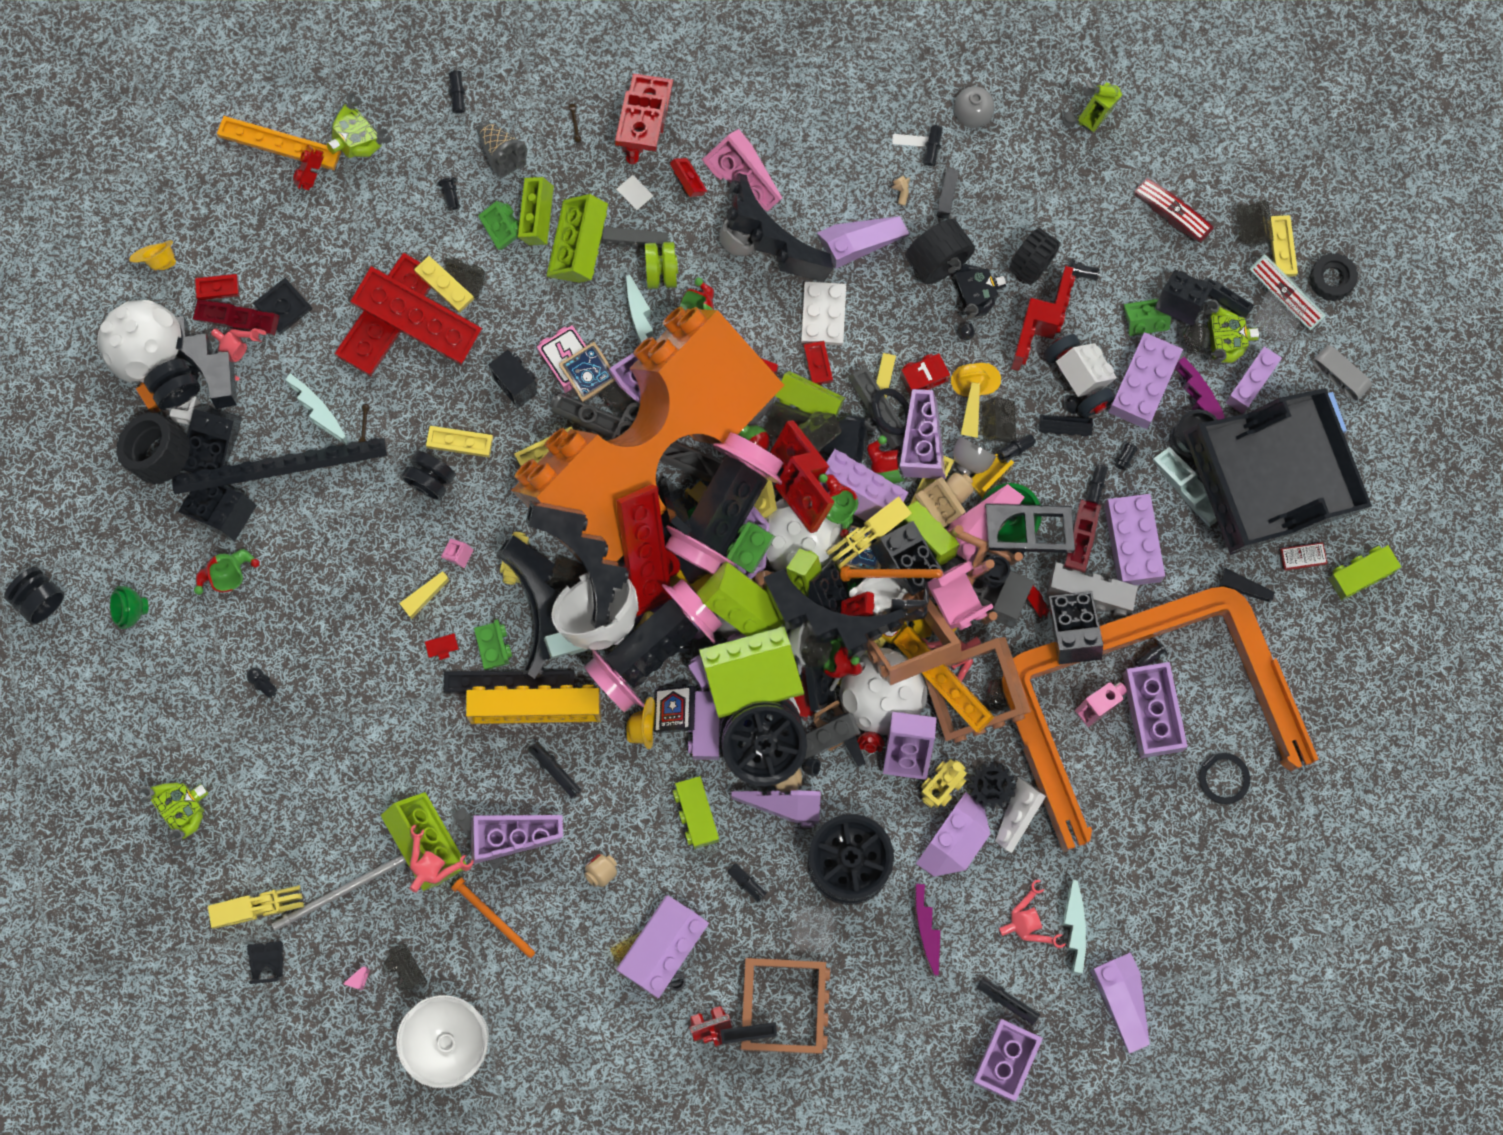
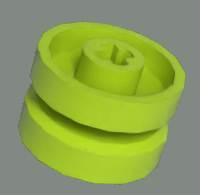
M663 242L662 255L659 256L656 243H645L648 289L659 288L660 275H664V286L666 288H677L676 274H678L677 255H675L674 242Z

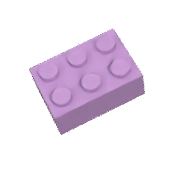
M892 712L883 774L927 779L935 740V717Z
M1000 1019L972 1083L1011 1102H1015L1043 1038Z

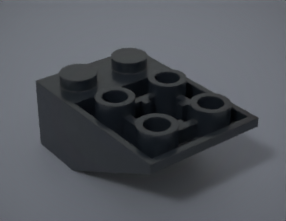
M205 405L194 408L187 435L190 441L189 457L182 470L194 473L202 469L210 470L227 465L238 437L242 417Z
M226 486L191 491L178 512L217 534L236 541L257 505L244 494Z
M914 521L883 536L869 546L884 569L942 570ZM934 578L894 579L913 596L924 590L925 582H929Z
M831 560L809 582V599L826 609L841 613L842 601L849 599L839 576V571L834 561Z
M1092 591L1049 596L1058 664L1102 660L1103 641Z

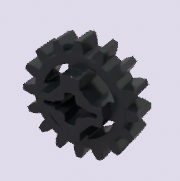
M991 762L989 768L982 764L981 771L978 769L974 770L976 777L970 776V781L974 784H969V789L974 790L970 793L971 798L977 797L975 800L977 805L982 802L984 810L987 806H991V810L994 811L997 805L1000 809H1003L1004 802L1007 804L1011 803L1009 796L1015 797V792L1012 789H1016V784L1011 783L1015 780L1014 775L1008 776L1010 773L1009 768L1003 771L1002 764H999L996 768L993 762ZM1005 780H1006V782H1007V791H1006V792H1005L1004 789L1001 787V786L1004 784V781H1005ZM979 781L983 785V788L981 789L980 793L978 791ZM996 783L997 789L991 788L989 790L988 784L994 785Z

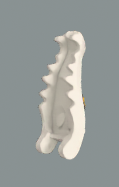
M866 578L857 587L849 591V596L854 597L866 591L875 593L873 615L877 616L890 613L891 600L903 599L908 591L894 578Z

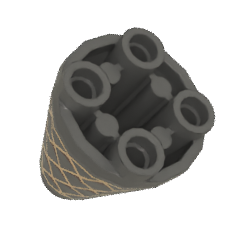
M488 121L479 125L477 129L478 137L492 170L499 177L503 178L526 165L528 150L523 142Z

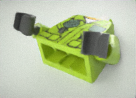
M1086 80L1085 84L1087 86L1081 87L1086 96H1094L1081 115L1075 118L1072 112H1066L1062 121L1068 128L1077 123L1078 125H1085L1095 132L1112 112L1122 97V93L1116 85L1106 82L1104 85H1097L1095 87L1091 80Z
M350 92L346 98L348 104H344L332 125V141L327 143V148L332 154L341 150L347 158L355 156L370 157L382 147V143H390L392 137L390 135L384 137L388 133L385 128H381L376 132L357 108L353 110V106L361 104V98L357 97L356 101L352 102L355 93Z
M1216 300L1205 302V305L1209 306V309L1205 310V314H1212L1207 324L1214 364L1220 362L1232 364L1244 355L1249 346L1248 341L1259 339L1258 328L1247 329L1245 318L1239 317L1220 307Z
M178 782L160 784L150 788L143 786L137 792V794H146L140 800L142 803L147 802L150 797L153 798L151 799L152 803L172 829L168 840L172 837L178 838L175 840V846L180 845L182 838L185 839L198 830L203 818L202 813L205 811L199 801L209 794L202 784L191 791L187 785Z

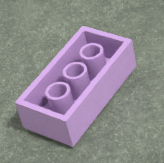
M1144 332L1108 413L1147 429L1183 349Z
M834 449L827 461L829 468L825 474H833L842 486L850 487L855 491L858 496L859 505L854 515L864 521L870 519L898 496L904 502L909 493L902 489V487L893 484L882 475L871 471L863 464L856 462ZM820 482V484L828 493L826 484Z
M1144 494L1108 499L1104 507L1117 580L1132 585L1161 582L1165 577L1151 495Z
M1170 662L1126 669L1123 673V678L1127 689L1140 759L1183 752L1188 746Z

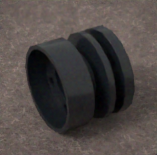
M31 567L19 574L10 583L4 593V599L12 604L11 606L16 610L20 609V614L31 625H35L47 619L61 605L65 593L55 583L49 582V578L38 567Z

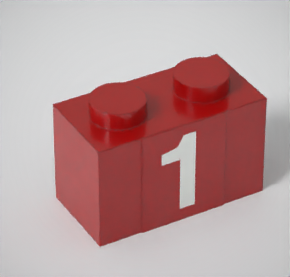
M940 353L936 355L928 354L920 362L915 364L910 362L903 366L900 377L910 397L912 389L930 390L949 381L950 373Z

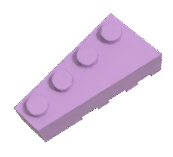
M912 389L900 468L904 477L931 479L943 477V479H946L938 404L933 390Z
M473 816L471 819V861L473 860V864L557 843L563 838V816Z

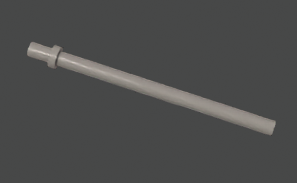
M400 855L290 914H283L282 918L271 923L273 929L277 931L286 925L288 927L293 925L292 922L406 863L403 855Z

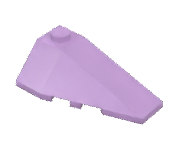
M759 791L732 792V800L794 823H801V827L812 828L814 824H819L821 791H791L789 795H785V793L780 791L767 792V795H762L763 793Z

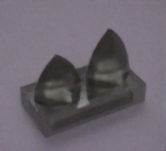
M406 944L394 946L389 950L390 954L383 964L382 971L392 973L400 970L401 974L397 980L396 988L410 990L428 982Z

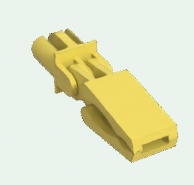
M898 496L864 522L865 526L862 529H859V527L829 549L827 554L830 555L846 543L847 547L832 558L835 562L848 551H852L853 554L837 565L840 569L872 545L869 542L874 538L876 540L880 539L911 515L912 512ZM870 531L871 533L866 537L864 534Z
M300 885L261 893L259 897L255 898L244 896L209 905L208 911L211 928L216 929L256 920L257 916L260 915L265 917L279 913L283 914L284 911L304 907L303 902L283 906V904L301 900L302 894L281 897V895L300 891Z

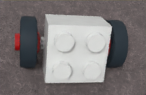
M1070 334L1055 340L1043 354L1050 364L1055 362L1058 364L1078 397L1087 396L1078 406L1079 413L1085 418L1101 413L1115 399L1112 391L1105 387L1117 377L1112 366L1103 357L1102 350L1095 343L1080 346L1081 343L1075 334Z

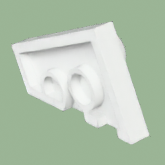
M1019 777L1016 782V789L1013 791L1015 792V797L1010 799L1011 803L1008 804L995 842L1011 853L1046 797Z

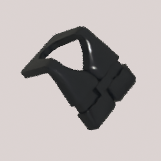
M928 582L924 584L923 600L892 599L890 613L902 610L905 622L925 618L929 604Z
M282 941L267 942L266 945L263 943L247 945L252 980L249 981V984L276 982L283 979L284 956H282V952L284 951ZM266 966L272 969L276 975L274 978L259 980V976Z

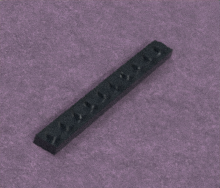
M373 438L360 443L351 442L338 447L329 446L326 449L308 450L299 454H286L277 458L268 457L255 462L246 461L233 466L224 465L216 469H202L194 473H180L173 477L172 488L175 495L387 456L385 438Z

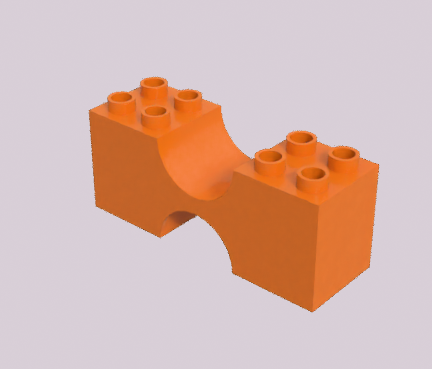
M678 307L664 319L663 325L667 330L657 340L649 337L635 349L633 354L638 360L629 369L634 374L639 385L640 407L635 421L626 432L615 439L605 441L598 434L573 429L567 432L564 428L557 430L548 438L544 445L549 452L538 463L534 459H530L518 469L514 477L519 483L511 491L528 508L530 501L583 511L588 519L586 530L582 531V533L603 537L607 542L606 544H608V553L603 559L617 562L624 553L616 500L648 485L653 484L656 486V470L659 460L664 451L674 441L689 435L698 442L724 444L730 433L738 435L784 386L780 379L718 310H704L694 307L685 311L682 307ZM659 497L660 511L662 515L667 508ZM558 539L580 562H582L578 555L574 552V550H572L562 540Z

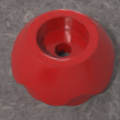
M867 731L858 738L860 749L866 750L868 753L881 752L883 747H885L884 739L879 733Z

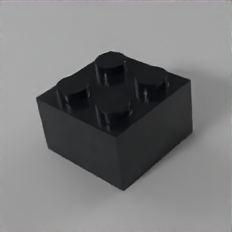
M1175 269L1162 289L1155 309L1194 326L1205 307V302H1207L1213 286L1204 280H1198L1183 271Z
M506 350L489 363L488 367L492 379L513 404L520 408L538 394L536 389L538 384L532 371L529 368L527 370L524 369L520 357L516 353L512 355L509 350Z

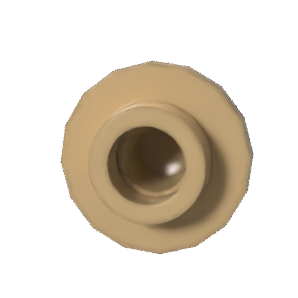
M904 175L894 180L893 183L895 185L892 186V189L901 191L898 205L902 206L906 205L910 177L905 179Z

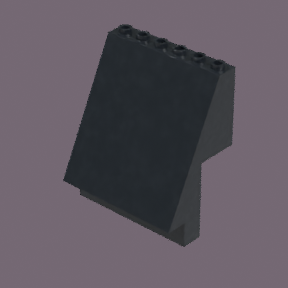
M1326 388L1280 397L1247 414L1200 423L1183 431L1230 555L1356 514L1372 507Z

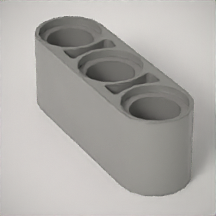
M1326 345L1312 359L1313 365L1354 401H1358L1372 386V382L1365 374L1330 345Z

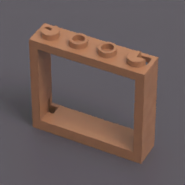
M924 590L913 596L908 592L902 600H923ZM930 598L927 606V616L924 619L943 646L891 666L875 641L868 640L867 652L872 664L875 663L877 665L880 676L883 679L885 678L890 686L961 657L960 640Z
M1006 637L996 638L961 651L960 658L945 663L950 668L996 650L1016 709L995 716L980 733L975 732L971 726L955 731L944 697L924 676L946 741L954 740V743L967 740L966 735L972 733L974 736L986 733V728L991 726L993 730L1006 726L1005 721L1011 719L1013 722L1020 721L1025 718V714L1031 712Z
M745 958L742 1027L751 1026L754 966L819 969L816 1046L763 1044L746 1041L741 1042V1050L822 1054L823 1049L827 1050V1036H823V1029L828 1027V1013H824V1004H829V990H825V981H830V968H826V962Z

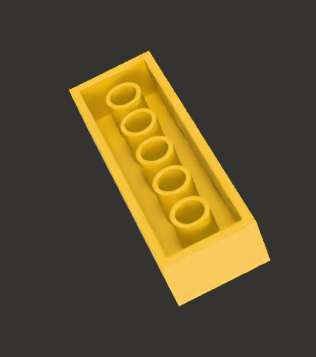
M547 685L538 686V689H529V686H517L516 689L496 686L494 690H485V687L477 686L472 687V690H467L466 716L471 724L601 722V693L599 688H595V685H583L582 688L562 685L560 689H551V686Z

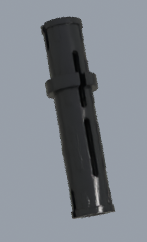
M539 741L533 744L534 747L529 748V753L541 764L540 767L546 769L571 799L575 798L582 789L555 761L556 758L553 755H549Z
M982 977L976 986L977 990L992 998V1002L995 1004L998 1002L1032 1026L1040 1016V1013H1037L1005 992V988L1002 986L999 988L985 979V977ZM990 989H992L993 991H995L996 993H998L999 995H1001L1002 997H1004L1006 1000L1002 999L1000 996H998V995H996L995 993H993L992 991H990ZM1010 1002L1024 1010L1026 1013L1022 1012L1021 1010L1010 1004Z

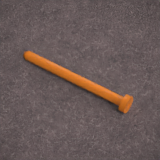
M843 566L840 575L842 581H850L851 578H940L943 576V571L940 569H851L850 566Z
M462 877L457 880L451 889L454 892L459 891L528 958H532L535 955V951L464 885L466 881Z

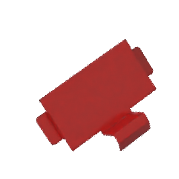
M1033 585L1027 599L1040 618L1042 615L1047 617L1049 609L1046 608L1047 604L1039 590Z
M455 633L425 641L429 658L438 656L439 660L450 658L449 652L459 650Z

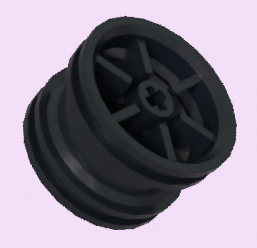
M790 699L778 702H753L743 706L734 714L721 717L719 731L724 759L733 774L742 781L757 786L776 785L789 779L801 767L806 757L807 739L801 716L797 707ZM771 714L773 719H767L765 716ZM746 720L752 721L748 726H744ZM784 729L789 731L786 736L780 734ZM739 741L746 742L743 747L737 745ZM775 749L782 751L783 753L779 756H776L774 754ZM756 754L761 756L760 761L753 760Z
M844 814L830 819L818 829L811 841L807 858L810 879L815 888L825 898L835 903L857 905L867 902L883 889L892 872L894 849L890 837L876 821L866 816ZM857 834L862 836L860 843L854 841V836ZM834 838H838L840 840V845L838 847L832 845V840ZM870 852L876 853L877 857L875 860L868 858ZM849 853L852 854V857L857 858L853 864H850L849 860H845ZM826 859H830L833 862L831 867L825 866L824 861ZM862 873L869 875L867 881L861 880L860 876ZM842 876L846 877L847 883L840 884L838 879Z

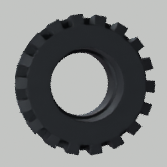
M1041 228L1035 229L1014 255L1009 271L1029 285L1035 283L1056 256L1060 247V241Z

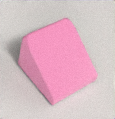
M450 538L441 558L465 568L473 549L466 543Z
M363 966L344 982V985L362 991L370 970Z

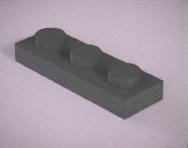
M846 714L806 734L807 751L804 760L861 734L853 714Z

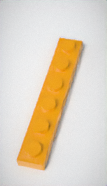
M223 116L217 131L219 138L299 161L303 150H306L307 146L310 145L314 152L316 149L324 152V159L320 167L334 171L341 155V151L332 154L328 150L327 145Z
M909 626L893 641L908 659L932 651ZM946 664L922 673L975 732L980 733L994 718Z

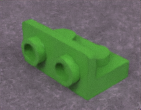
M496 201L478 216L497 249L503 250L518 238L519 221L514 218L513 209L507 203Z
M1158 299L1124 304V313L1129 324L1128 333L1130 336L1141 335L1144 332L1154 333L1170 329L1171 316L1155 309Z
M748 521L747 524H743L738 532L740 536L737 541L733 542L728 548V556L726 558L748 572L754 573L776 536L756 523Z
M496 619L494 623L474 628L484 670L510 664L509 658L512 657L510 645H505L503 638L507 637L505 625H500L499 620Z

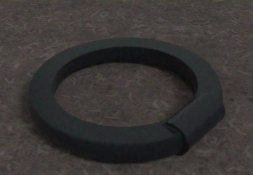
M880 389L874 394L870 404L873 419L888 434H905L909 412L907 400L894 389ZM882 396H891L902 405L905 412V423L902 428H894L883 419L879 408V401Z
M1230 753L1212 754L1201 764L1199 772L1200 787L1204 794L1212 801L1219 804H1233L1241 800L1248 792L1251 781L1250 772L1246 764L1236 755ZM1218 760H1229L1235 763L1242 771L1243 786L1232 797L1216 795L1207 784V771Z

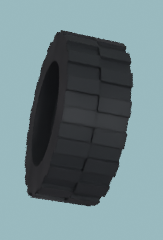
M1328 253L1321 256L1315 262L1309 274V283L1312 286L1313 292H1316L1317 296L1324 298V300H1342L1352 292L1357 284V267L1351 259H1348L1345 255H1340V253ZM1329 268L1339 269L1344 277L1342 284L1335 287L1328 285L1323 278L1324 272Z

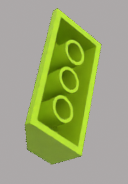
M592 194L563 200L547 277L577 283L592 280L600 240L603 234V226L607 216L608 203Z
M724 562L697 592L705 606L747 637L781 628L782 622L767 591L729 562Z
M426 792L398 801L380 815L409 867L413 850V839L410 836V831L413 825H416V829L413 831L415 834H420L424 830L423 838L420 840L418 861L423 857L425 851L435 854L445 862L439 873L445 868L460 862L462 855ZM460 868L437 884L424 881L421 888L425 891L438 886L463 870Z

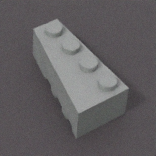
M1056 562L1050 573L1046 597L1092 591L1097 612L1108 610L1114 612L1116 616L1126 617L1133 612L1138 586L1115 579H1108L1107 582L1104 581V577L1095 573L1083 575L1082 572L1074 569H1063V564Z

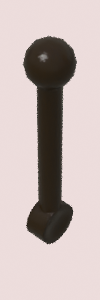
M572 103L569 105V111L572 113L575 132L574 141L579 143L582 138L579 135L575 111L577 106Z
M363 404L361 407L363 410L361 438L358 440V443L367 441L365 435L367 411L370 409L368 404Z

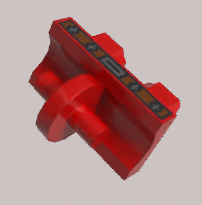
M721 1006L710 1011L713 1019L704 1022L702 1014L690 1017V1030L694 1042L703 1039L704 1043L713 1041L715 1047L719 1046L717 1031L732 1028L729 1015L725 1014Z

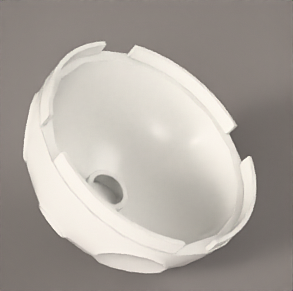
M150 300L127 301L109 312L101 324L97 340L98 350L108 369L117 377L130 383L132 381L144 383V379L149 372L176 357L178 352L176 344L178 337L181 338V329L177 318L164 306Z
M784 498L776 502L777 510L765 518L770 524L769 532L776 536L767 550L766 565L775 572L782 569L787 572L786 568L799 548L816 553L819 556L822 569L840 552L841 546L830 555L827 554L829 549L843 539L840 536L841 524L833 523L825 518L818 531L810 533Z
M588 573L579 577L580 582L572 588L566 586L557 597L552 609L553 624L568 642L583 649L601 650L613 644L619 645L624 641L625 635L633 628L638 612L635 586L628 579L626 583H623L622 589L613 588L615 590V598L613 603L609 605V622L605 626L602 625L595 629L591 624L593 598Z
M879 648L891 666L909 660L900 652L889 648ZM865 652L859 658V663L863 668L862 673L857 676L846 675L842 678L839 694L843 711L847 712V714L852 713L858 728L864 732L871 731L879 733L881 736H886L889 734L892 712L920 715L925 708L927 686L922 673L890 686L888 681L880 676L877 665L875 663L872 664L868 652Z
M439 995L422 1000L404 1016L399 1026L397 1052L401 1064L412 1078L421 1084L434 1088L458 1086L468 1080L484 1061L489 1036L487 1024L482 1015L463 999Z

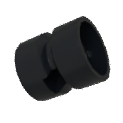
M1000 555L988 557L985 561L991 559L995 565L978 577L980 583L989 589L1000 587L1010 574L1009 562Z

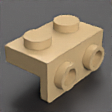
M943 477L938 478L924 490L915 494L918 502L943 527L948 526L966 513Z

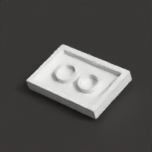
M805 282L801 343L809 344L824 341L826 345H843L846 284Z

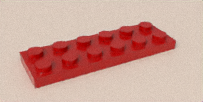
M403 253L388 276L424 296L431 289L414 271L421 262ZM363 311L334 354L339 359L371 377L401 332Z
M372 266L350 301V304L460 365L463 364L482 330L478 325Z
M653 484L616 500L625 566L629 572L628 579L635 586L637 594L638 612L636 616L664 604L670 599L672 600V597L661 586L662 584L670 586L658 487Z

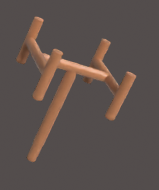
M957 525L949 531L952 537L959 538L979 548L972 563L974 569L970 570L967 575L972 586L976 578L989 571L995 565L991 559L983 562L987 552L1005 557L1010 566L1023 558L1020 552L1013 554L1008 551H988L986 541L964 532L961 525ZM928 587L929 597H930V596L933 597V595H932V593H931V591H930V589H929V587ZM987 613V616L982 618L981 622L988 624L996 620L997 613Z

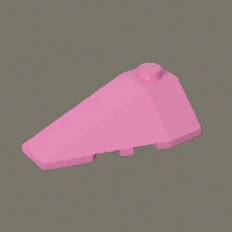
M739 129L724 138L702 159L719 179L724 178L730 183L736 179L739 173L747 175L750 188L764 210L769 211L782 199L752 144Z
M1007 484L953 521L946 530L949 532L957 525H961L964 532L987 542L985 504H1020L1025 497ZM956 538L960 544L957 554L964 560L973 563L979 548Z

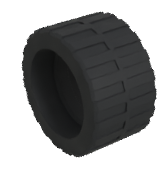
M947 219L932 226L912 242L906 250L905 258L923 283L931 285L952 274L948 272V269L952 267L951 264H947V261L956 257L960 262L966 263L974 253L975 245L956 219Z
M147 412L146 414L138 415V417L132 419L124 427L117 441L116 455L118 456L119 463L125 469L144 482L154 485L162 484L173 479L185 466L189 457L190 441L182 429L163 415ZM161 438L160 445L155 453L145 459L149 447L157 439Z

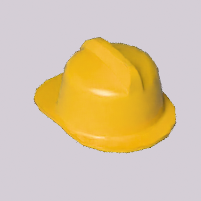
M169 240L139 249L130 256L129 260L133 263L145 262L152 270H166L176 264L174 252L171 248L173 241Z
M989 363L966 364L958 367L953 372L951 385L957 394L968 397L971 382L979 383L980 395H988L994 393L999 388L1001 375L998 369Z
M652 697L646 700L642 711L630 716L626 726L627 741L629 743L644 744L647 749H651L653 745L655 701Z

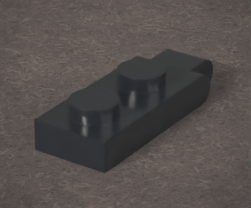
M1210 278L1204 279V281L1213 286L1210 296L1218 304L1231 308L1234 314L1246 318L1255 306L1221 283Z

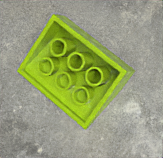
M785 627L699 650L718 718L734 714L743 706L753 702H778L804 695Z

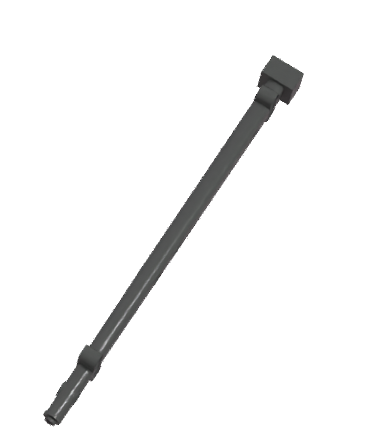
M559 393L558 396H553L550 407L552 408V413L612 440L630 428L636 419L630 415L633 412L639 411L640 404L631 403L626 408L622 418H619L592 405H587ZM586 414L594 415L591 420L583 419ZM676 441L664 451L659 460L708 483L711 482L722 463L720 459ZM772 482L776 501L782 495L776 489V483ZM853 515L851 525L863 528L866 521ZM986 554L983 562L992 555ZM954 557L942 565L944 567L943 572L965 561ZM1010 570L1008 578L1000 587L989 589L984 586L982 589L974 587L973 589L982 606L993 605L994 608L991 610L997 613L995 621L1014 629L1034 580Z

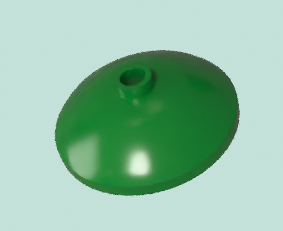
M1016 483L998 485L991 489L982 499L984 501L1008 484L1025 497L1020 504L1041 505L1036 495L1030 489ZM1017 516L1014 521L1008 520L998 532L997 542L1026 543L1024 516ZM1034 516L1035 534L1041 525L1042 516Z

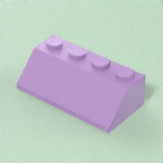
M666 895L616 970L651 995L660 998L709 923L689 908Z

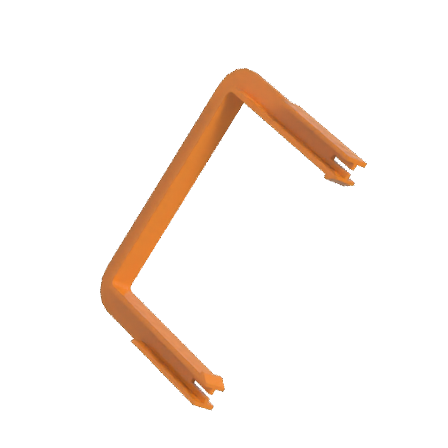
M1226 587L1210 588L1099 626L1103 641V654L1221 615L1227 624L1283 759L1280 761L1281 765L1290 772L1302 767L1292 742L1294 740L1305 766L1319 760L1277 658L1273 660L1250 604L1236 590ZM1055 642L1023 652L1013 658L1031 710L1030 713L1024 715V719L1015 722L1024 744L1025 748L1023 751L1037 787L1046 796L1043 802L1064 853L1076 847L1066 821L1069 820L1079 846L1090 842L1092 828L1086 825L1030 682L1031 679L1077 664L1059 665ZM1003 673L1001 680L1003 693L1010 711L1016 708Z

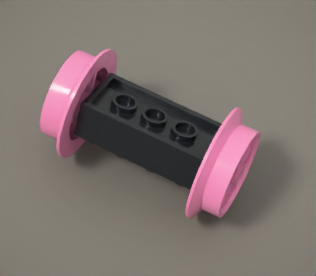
M734 433L728 435L724 444H713V447L724 454L725 458L689 519L692 531L688 535H684L675 528L666 526L671 537L665 547L712 575L724 562H729L733 566L736 565L724 556L727 554L728 548L735 540L768 480L779 485L782 484L777 473L783 462L765 449Z
M683 579L673 587L665 584L661 585L681 609L671 599L668 600L611 651L605 659L597 650L591 649L593 659L584 666L585 670L623 712H626L633 704L645 706L630 686L634 689L636 686L642 685L646 681L647 676L653 671L660 669L666 659L674 656L685 642H689L695 637V633L699 630L692 622L702 630L713 644L716 643L713 633L723 624L703 604L702 600Z

